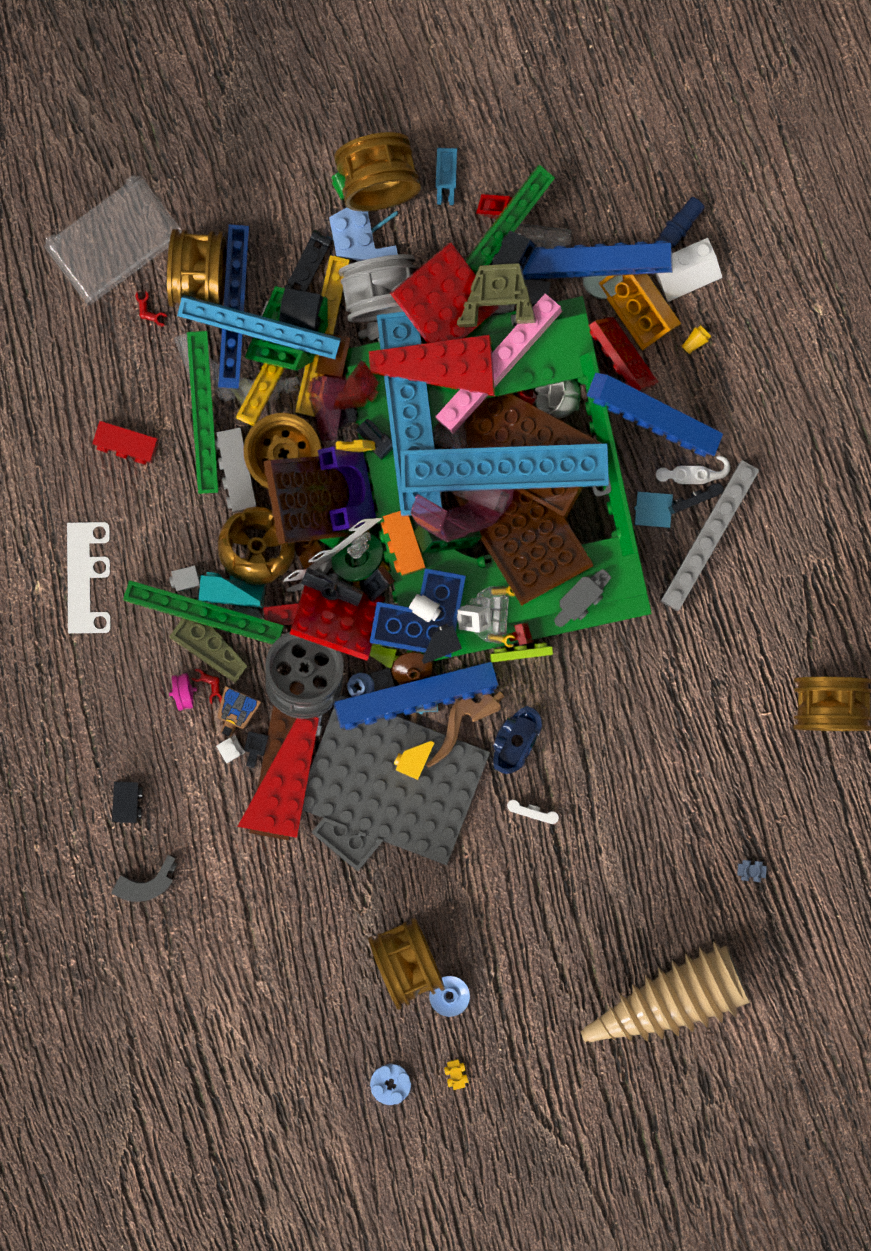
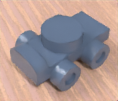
M743 860L742 864H738L737 876H741L743 881H749V877H753L754 882H761V878H766L767 866H763L761 861H755V865H751V861Z

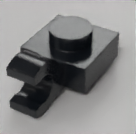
M248 732L244 748L245 752H249L247 767L255 768L257 756H264L269 736Z

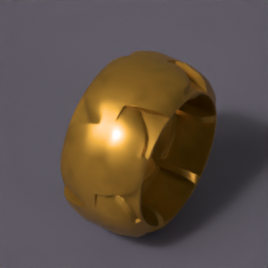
M249 507L244 509L243 512L233 514L222 526L218 540V555L223 567L232 577L243 579L247 584L262 585L273 582L278 576H282L289 569L294 559L295 543H278L272 510L263 507ZM248 529L265 530L266 534L262 539L259 537L249 539L244 532ZM233 543L248 545L246 558H240L233 551ZM281 545L279 556L276 559L271 558L269 562H266L264 559L266 547Z

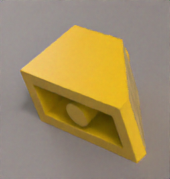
M430 740L404 750L403 754L398 753L394 762L397 765L396 770L418 780L435 742Z

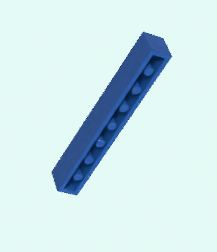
M229 224L223 306L244 311L249 226ZM222 329L218 387L239 388L242 347L241 333Z
M657 241L655 244L636 242L635 245L616 243L615 246L596 244L594 247L576 245L574 248L556 246L554 249L535 247L523 270L525 280L673 273L672 246L667 241Z
M595 373L587 393L588 397L594 399V404L602 407L606 405L609 407L608 410L610 412L622 413L623 418L633 422L636 420L638 421L637 425L646 429L650 427L652 428L651 432L660 436L664 434L667 436V440L674 443L680 442L681 447L688 450L694 449V453L699 456L706 457V454L715 456L723 433L609 375Z
M492 662L336 701L334 707L340 729L351 730L357 728V724L365 723V725H371L376 723L377 719L385 718V720L396 718V714H413L416 712V709L423 707L424 710L435 708V704H452L455 702V699L462 697L463 700L474 698V694H491L497 688L498 683Z

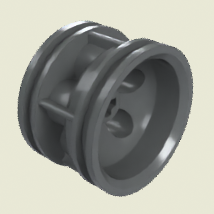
M290 632L278 638L269 649L265 663L266 690L273 705L282 713L299 719L314 718L330 710L338 700L342 690L344 664L341 652L291 635ZM297 652H306V655L302 658L293 656ZM321 656L328 664L318 666L314 659ZM288 665L291 667V672L283 676L277 672V669L280 666ZM301 669H308V673H305L304 671L301 673ZM321 677L327 682V686L323 689H318L313 685V680ZM297 682L304 686L303 693L295 695L290 691V687Z

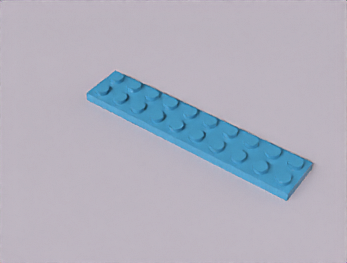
M404 312L377 315L381 350L421 344L420 333ZM384 376L401 516L442 512L440 492H401L400 451L435 450L426 382H415L405 378Z
M607 444L400 451L402 493L609 486Z

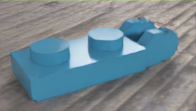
M437 148V205L442 203V189H450L448 202L449 205H454L457 148Z

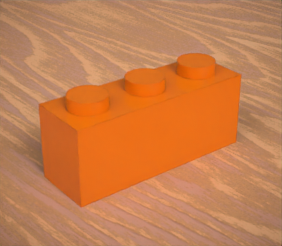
M401 511L383 516L384 522H381L384 534H389L391 541H388L387 544L390 553L395 552L397 560L393 562L397 573L401 572L402 576H406L426 569L409 516H401Z

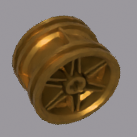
M275 413L265 416L250 429L243 448L244 460L252 477L262 487L269 489L264 471L265 467L262 465L263 459H283V457L279 458L282 450L289 451L287 459L319 456L318 450H321L322 446L313 427L304 419L289 413ZM284 430L289 431L288 437L282 436ZM265 439L271 440L269 446L263 444ZM299 442H305L306 447L300 449L298 447Z

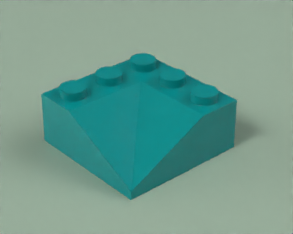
M206 572V576L201 575L199 600L207 603L263 608L266 584L252 585L232 576L228 580L222 578V575L219 573Z

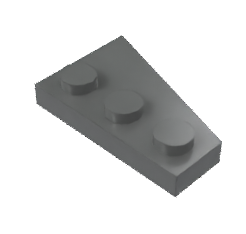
M326 817L311 832L357 871L383 842L380 838L371 837L362 831H355L344 824Z

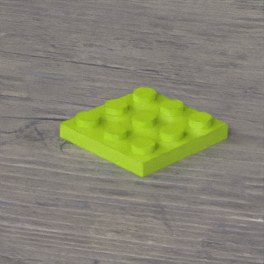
M547 643L533 644L534 648L527 649V645L514 646V651L498 648L493 649L494 653H490L491 662L547 656L553 655L552 646H547Z

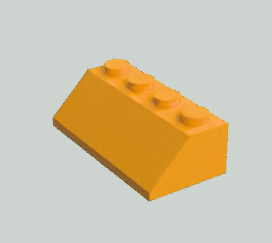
M648 274L622 275L623 281L615 286L616 294L610 296L603 284L617 275L607 276L599 282V285L608 297L607 300L642 350L681 324Z

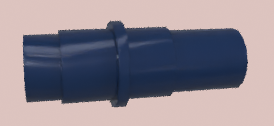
M691 197L671 221L666 222V227L659 234L655 242L667 241L674 248L681 239L686 237V233L693 225V222L705 209L703 203L695 197Z

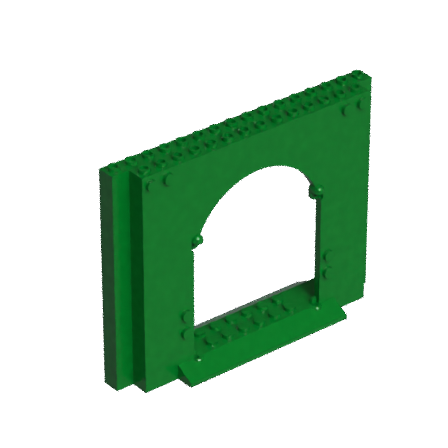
M583 296L556 302L561 306L562 312L498 383L495 387V396L488 395L485 399L578 379L580 384L585 385L588 393L595 373L600 372ZM516 311L488 317L465 338L489 335L491 337L493 353L515 328L511 324V314H516ZM421 336V344H426L427 342ZM376 342L349 348L345 360V365L348 367L349 372L345 374L348 385L350 384V387L352 386L353 392H350V398L357 409L356 424L360 425L369 418L382 433H385L392 440L384 376L370 372L369 351L381 350L380 343ZM427 384L432 431L440 423L436 416L460 389ZM588 397L589 402H585L588 416L592 415L593 422H589L592 436L596 435L597 441L607 444L608 475L611 492L605 495H609L610 501L606 503L609 515L614 516L616 530L613 531L612 538L582 545L593 563L591 568L521 606L516 596H510L508 593L491 594V589L509 586L491 555L480 556L478 559L461 554L454 549L423 553L417 540L426 569L466 576L460 608L466 605L484 607V600L491 598L490 609H493V618L489 629H485L480 633L459 630V623L457 621L456 634L462 649L453 652L451 657L506 646L500 641L488 640V635L504 637L506 634L516 632L514 626L528 622L532 640L652 614L606 405L602 407L594 404V399ZM358 433L359 440H364ZM372 450L364 451L365 463L369 465L370 470L367 471L369 483L373 485L374 491H371L373 503L377 504L378 507L375 515L376 518H382L377 522L379 524L384 522L383 516L401 511L393 450L383 460ZM423 514L409 516L413 531L418 528L421 521L425 520ZM382 528V531H379L380 539L387 549L383 551L386 563H390L391 570L388 572L395 581V590L392 591L394 602L398 603V606L409 607L415 596L421 594L425 569L406 576H402L401 572L397 573L393 562L397 558L395 552L390 553L387 542L391 540L389 534H384ZM491 559V563L485 564V560ZM604 569L611 576V579L603 588V593L601 594L603 598L596 605L592 603L587 608L589 613L582 620L577 618L574 621L571 618L563 627L557 626L554 620L563 610L560 607V600L582 577L591 578ZM497 597H503L501 632L494 631ZM509 638L506 640V643L508 644L519 643L518 640L511 642L509 641ZM443 656V657L438 658V659L433 660V661L442 660V659H447V658H450V657H445V656Z

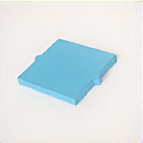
M637 492V503L634 507V510H636L635 525L670 528L671 514L668 507L672 506L673 494Z

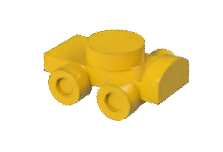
M459 1059L448 1061V1067H444L445 1074H450L451 1077L447 1079L448 1086H453L454 1090L465 1088L468 1078L467 1074L462 1075V1071H465L464 1063H459Z

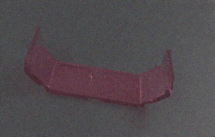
M514 489L477 490L467 504L449 511L417 494L411 509V515L419 526L440 539L450 542L466 536L467 533L482 530L496 523L497 519L510 506Z

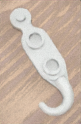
M718 455L716 458L724 463L722 471H713L704 466H678L673 471H669L666 468L658 469L656 478L661 482L673 479L678 484H705L712 480L726 477L730 472V463L727 458Z

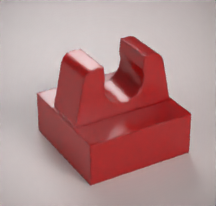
M528 622L515 625L516 632L509 633L515 637V639L510 637V642L518 640L519 645L533 642Z

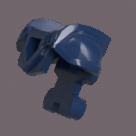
M525 706L518 710L513 717L507 718L501 725L493 745L495 750L493 758L494 769L501 773L510 774L523 767L525 759L528 757L537 739L536 737L539 736L542 729L541 717L535 709ZM514 735L523 737V744L516 747L512 744L511 739Z

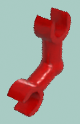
M145 291V299L140 300L136 292L135 297L139 303L140 318L154 321L160 327L165 326L163 323L158 322V318L161 316L167 318V315L161 312L158 314L148 312V293Z
M194 669L201 673V678L191 679L195 682L203 681L211 684L212 694L209 697V701L213 704V697L217 695L220 698L221 704L222 695L219 690V678L205 674L201 669Z

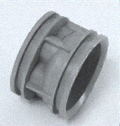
M400 254L376 257L355 262L339 269V275L344 277L341 279V284L345 296L346 311L351 313L347 316L349 322L377 321V315L403 312L390 293L417 270L416 265H412L415 262L414 255Z

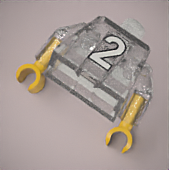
M490 586L479 592L476 598H471L470 600L471 606L490 607L491 626L480 633L475 632V634L486 642L504 643L507 647H513V644L506 643L508 638L515 639L512 634H506L509 596L505 595L507 593L510 596L515 595L510 592L509 586Z

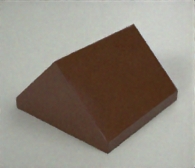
M327 334L341 338L336 358L331 359L319 355L315 373L336 380L342 377L351 337Z

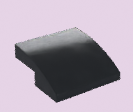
M285 288L279 321L318 332L321 318L318 315L324 297L320 294Z

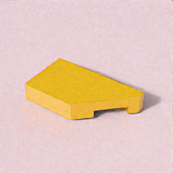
M369 440L335 442L336 450L359 453L375 449V442Z

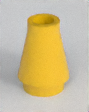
M700 325L693 329L681 346L690 354L709 342L708 339L711 335Z

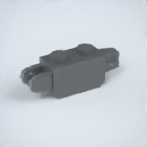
M602 569L591 578L582 577L560 600V607L563 610L556 616L555 624L563 627L571 618L574 621L577 618L582 620L589 613L587 608L592 603L596 605L603 598L601 595L603 588L611 579V576Z

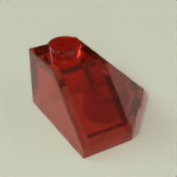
M362 360L347 379V383L343 388L344 393L339 392L333 408L337 410L364 407L368 401L373 402L378 395L377 387L379 382Z

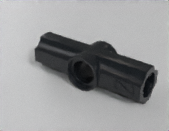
M308 567L301 582L303 585L321 591L322 596L327 600L340 599L355 606L359 605L364 590L345 583L344 579L338 574L331 573L325 575Z

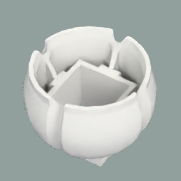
M575 379L535 388V391L538 392L535 405L555 418H565L574 411H579L581 386L577 384Z

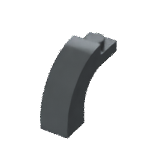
M169 854L157 876L148 882H138L124 874L120 875L111 894L132 902L147 901L159 896L175 880L168 876V874H173L178 865L175 862L177 857Z

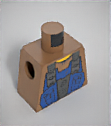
M225 686L217 716L218 719L225 721L220 733L232 737L236 727L245 729L262 702Z

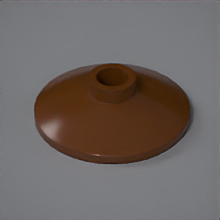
M417 651L406 652L396 658L392 665V673L396 681L401 684L426 679L432 673V662L423 664L424 653Z

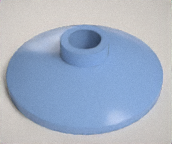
M442 977L445 990L441 991L438 988L435 990L436 994L434 995L430 991L429 999L431 1006L440 1015L446 1017L457 1016L469 1004V989L465 982L458 977ZM447 992L453 993L452 999L446 998Z

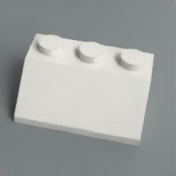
M708 238L672 253L673 273H654L667 302L722 278L717 257Z

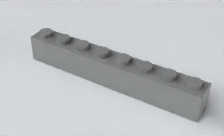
M743 460L739 462L660 602L679 611L758 474L759 469Z

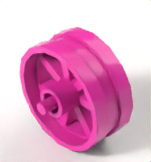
M188 673L173 675L172 692H169V696H173L178 711L194 708L193 695L197 691V687L193 688L190 684Z

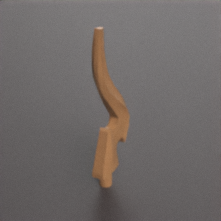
M500 691L493 697L487 694L479 703L473 702L472 698L463 700L462 697L451 708L444 743L426 766L430 768L451 752L457 741L463 716L469 715L472 718V722H475L499 711L501 705L498 702L504 698V695Z

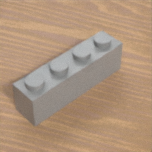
M236 428L216 432L215 447L216 450L220 449L221 452L218 462L220 470L224 469L225 477L222 478L224 489H228L230 496L226 497L228 509H232L236 513L249 507H257L251 473L247 469L244 460L242 429Z

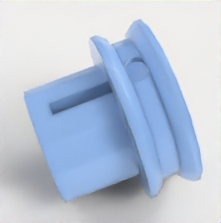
M366 673L353 675L347 683L349 694L355 697L373 692L374 681L370 675ZM359 683V686L362 687V689L357 691V688L354 687V684Z

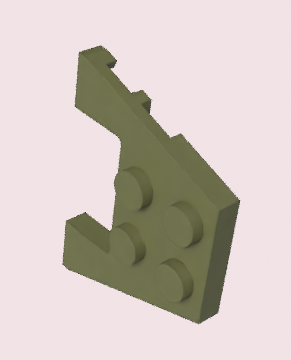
M520 264L480 266L470 289L471 294L468 301L464 304L465 308L461 318H458L457 325L459 327L477 326L478 308L480 306L517 304L516 322L518 324L536 323Z

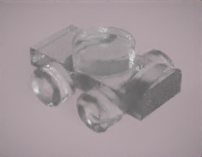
M366 532L352 541V546L347 548L348 553L355 559L360 558L369 547L367 541L371 539V535Z

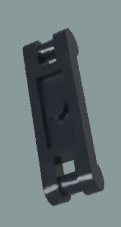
M317 230L313 231L285 288L297 290L293 288L294 284L297 283L301 286L298 291L307 292L333 238L325 237ZM316 241L323 244L321 249L314 247Z

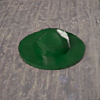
M369 533L362 534L332 557V568L336 574L346 581L363 580L373 574L381 565L384 555L383 546L374 535Z

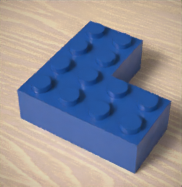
M425 569L420 596L424 595L440 605L438 609L441 612L435 621L432 619L430 622L425 621L412 613L413 610L409 607L377 602L370 643L425 653L433 633L437 632V627L448 623L449 627L453 625L456 632L458 609H460L466 576Z

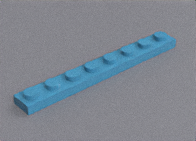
M182 295L177 314L179 317L331 359L336 358L341 339L186 295Z

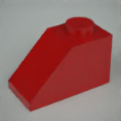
M481 194L476 214L497 219L512 200V197Z

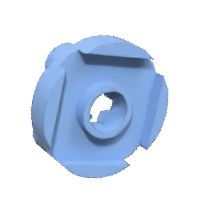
M393 1063L383 1065L376 1069L371 1077V1092L383 1104H399L410 1092L411 1081L409 1075L400 1065ZM393 1079L396 1087L394 1089L392 1087V1090L387 1089L386 1080Z

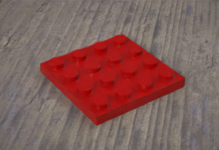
M452 243L444 246L390 293L427 343L463 339L499 308L498 305L480 306L478 308L477 326L459 327L457 325L458 318H461L464 311V304L468 301L471 294L470 289L476 275Z
M614 316L596 320L589 325L591 336L596 341L599 340L603 346L601 349L605 356L610 357L614 362L613 367L616 372L622 374L626 379L625 384L638 391H643L659 383Z
M304 585L290 634L367 661L373 644L370 643L376 605L377 602L384 603L385 597L380 596L371 602L366 594L363 593L359 605L355 606L340 599L327 600L322 596L321 591Z

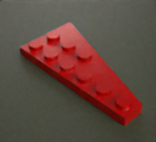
M489 335L369 351L370 372L373 374L405 378L410 381L426 382V384L495 396L491 337Z
M319 718L296 719L237 827L298 837Z

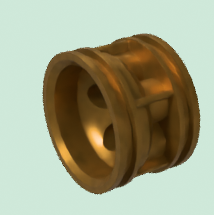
M382 132L362 136L341 146L334 155L338 172L346 178L342 192L345 197V205L351 210L367 212L391 208L412 199L421 189L418 174L413 163L410 141L404 134Z
M178 229L172 230L167 263V295L170 307H175L176 303H179L180 306L182 295L223 306L227 253L225 232L220 231L218 235H215L214 231H210L209 235L188 234L187 230H182V233H179Z
M856 677L794 678V683H798V688H794V692H798V715L794 716V719L797 720V725H793L794 730L871 731V726H868V721L871 720V689H868V684H871V679Z
M416 918L411 919L412 923L409 925L404 922L402 925L384 933H378V938L376 939L372 936L368 937L376 964L398 1010L402 1008L401 1004L406 1003L407 1006L410 1005V1000L416 998L421 993L430 990L434 995L436 994L435 990L438 988L441 991L445 990L433 955Z

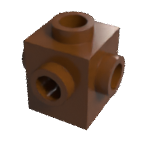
M317 540L303 541L295 544V552L304 569L315 563L308 562L319 552L326 550L323 542ZM324 553L317 555L313 560L320 558Z

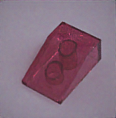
M319 376L309 381L307 392L310 393L309 400L321 441L323 442L336 441L346 380Z

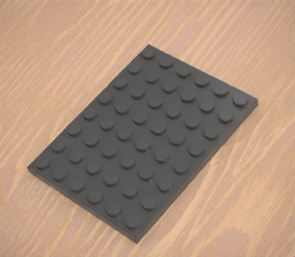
M340 694L337 701L347 699L348 697ZM334 707L309 772L303 811L322 818L326 817L344 824L355 831H362L367 833L366 835L380 838L384 842L447 865L490 752L457 739L451 752L441 761L428 768L426 764L442 747L446 737L445 734L401 717L385 720V718L377 719V722L371 725H365V723L357 724L358 727L351 730L340 729ZM430 740L435 742L418 780L396 770L397 765L394 762L398 753L403 754L404 750Z

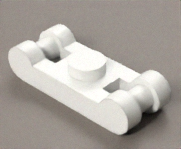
M510 800L507 804L511 812L543 822L555 824L559 819L556 812L543 813L540 812V807L529 804L527 808L520 806L516 800Z

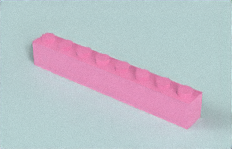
M544 294L533 306L536 323L517 324L493 351L492 361L495 387L562 312L561 306L547 294ZM460 389L439 412L436 418L454 434L488 394Z

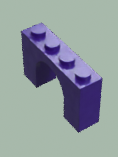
M336 446L318 450L321 470L336 469L340 471L345 477L349 488V501L346 507L329 511L333 531L351 529L363 519L376 518L364 452L336 450ZM365 521L359 523L354 528L362 526L365 523Z

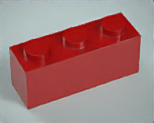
M99 421L92 444L97 446L96 450L104 453H108V450L114 451L117 457L127 459L130 456L135 458L134 462L146 465L147 462H153L159 440Z

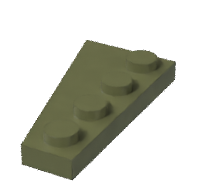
M182 618L169 636L170 639L235 684L247 668L242 659L211 626Z

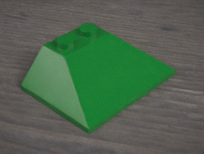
M274 287L262 317L279 321L285 288ZM326 297L323 298L318 315L321 318L318 332L323 334L328 327V299ZM253 337L245 358L298 371L313 362L316 354Z

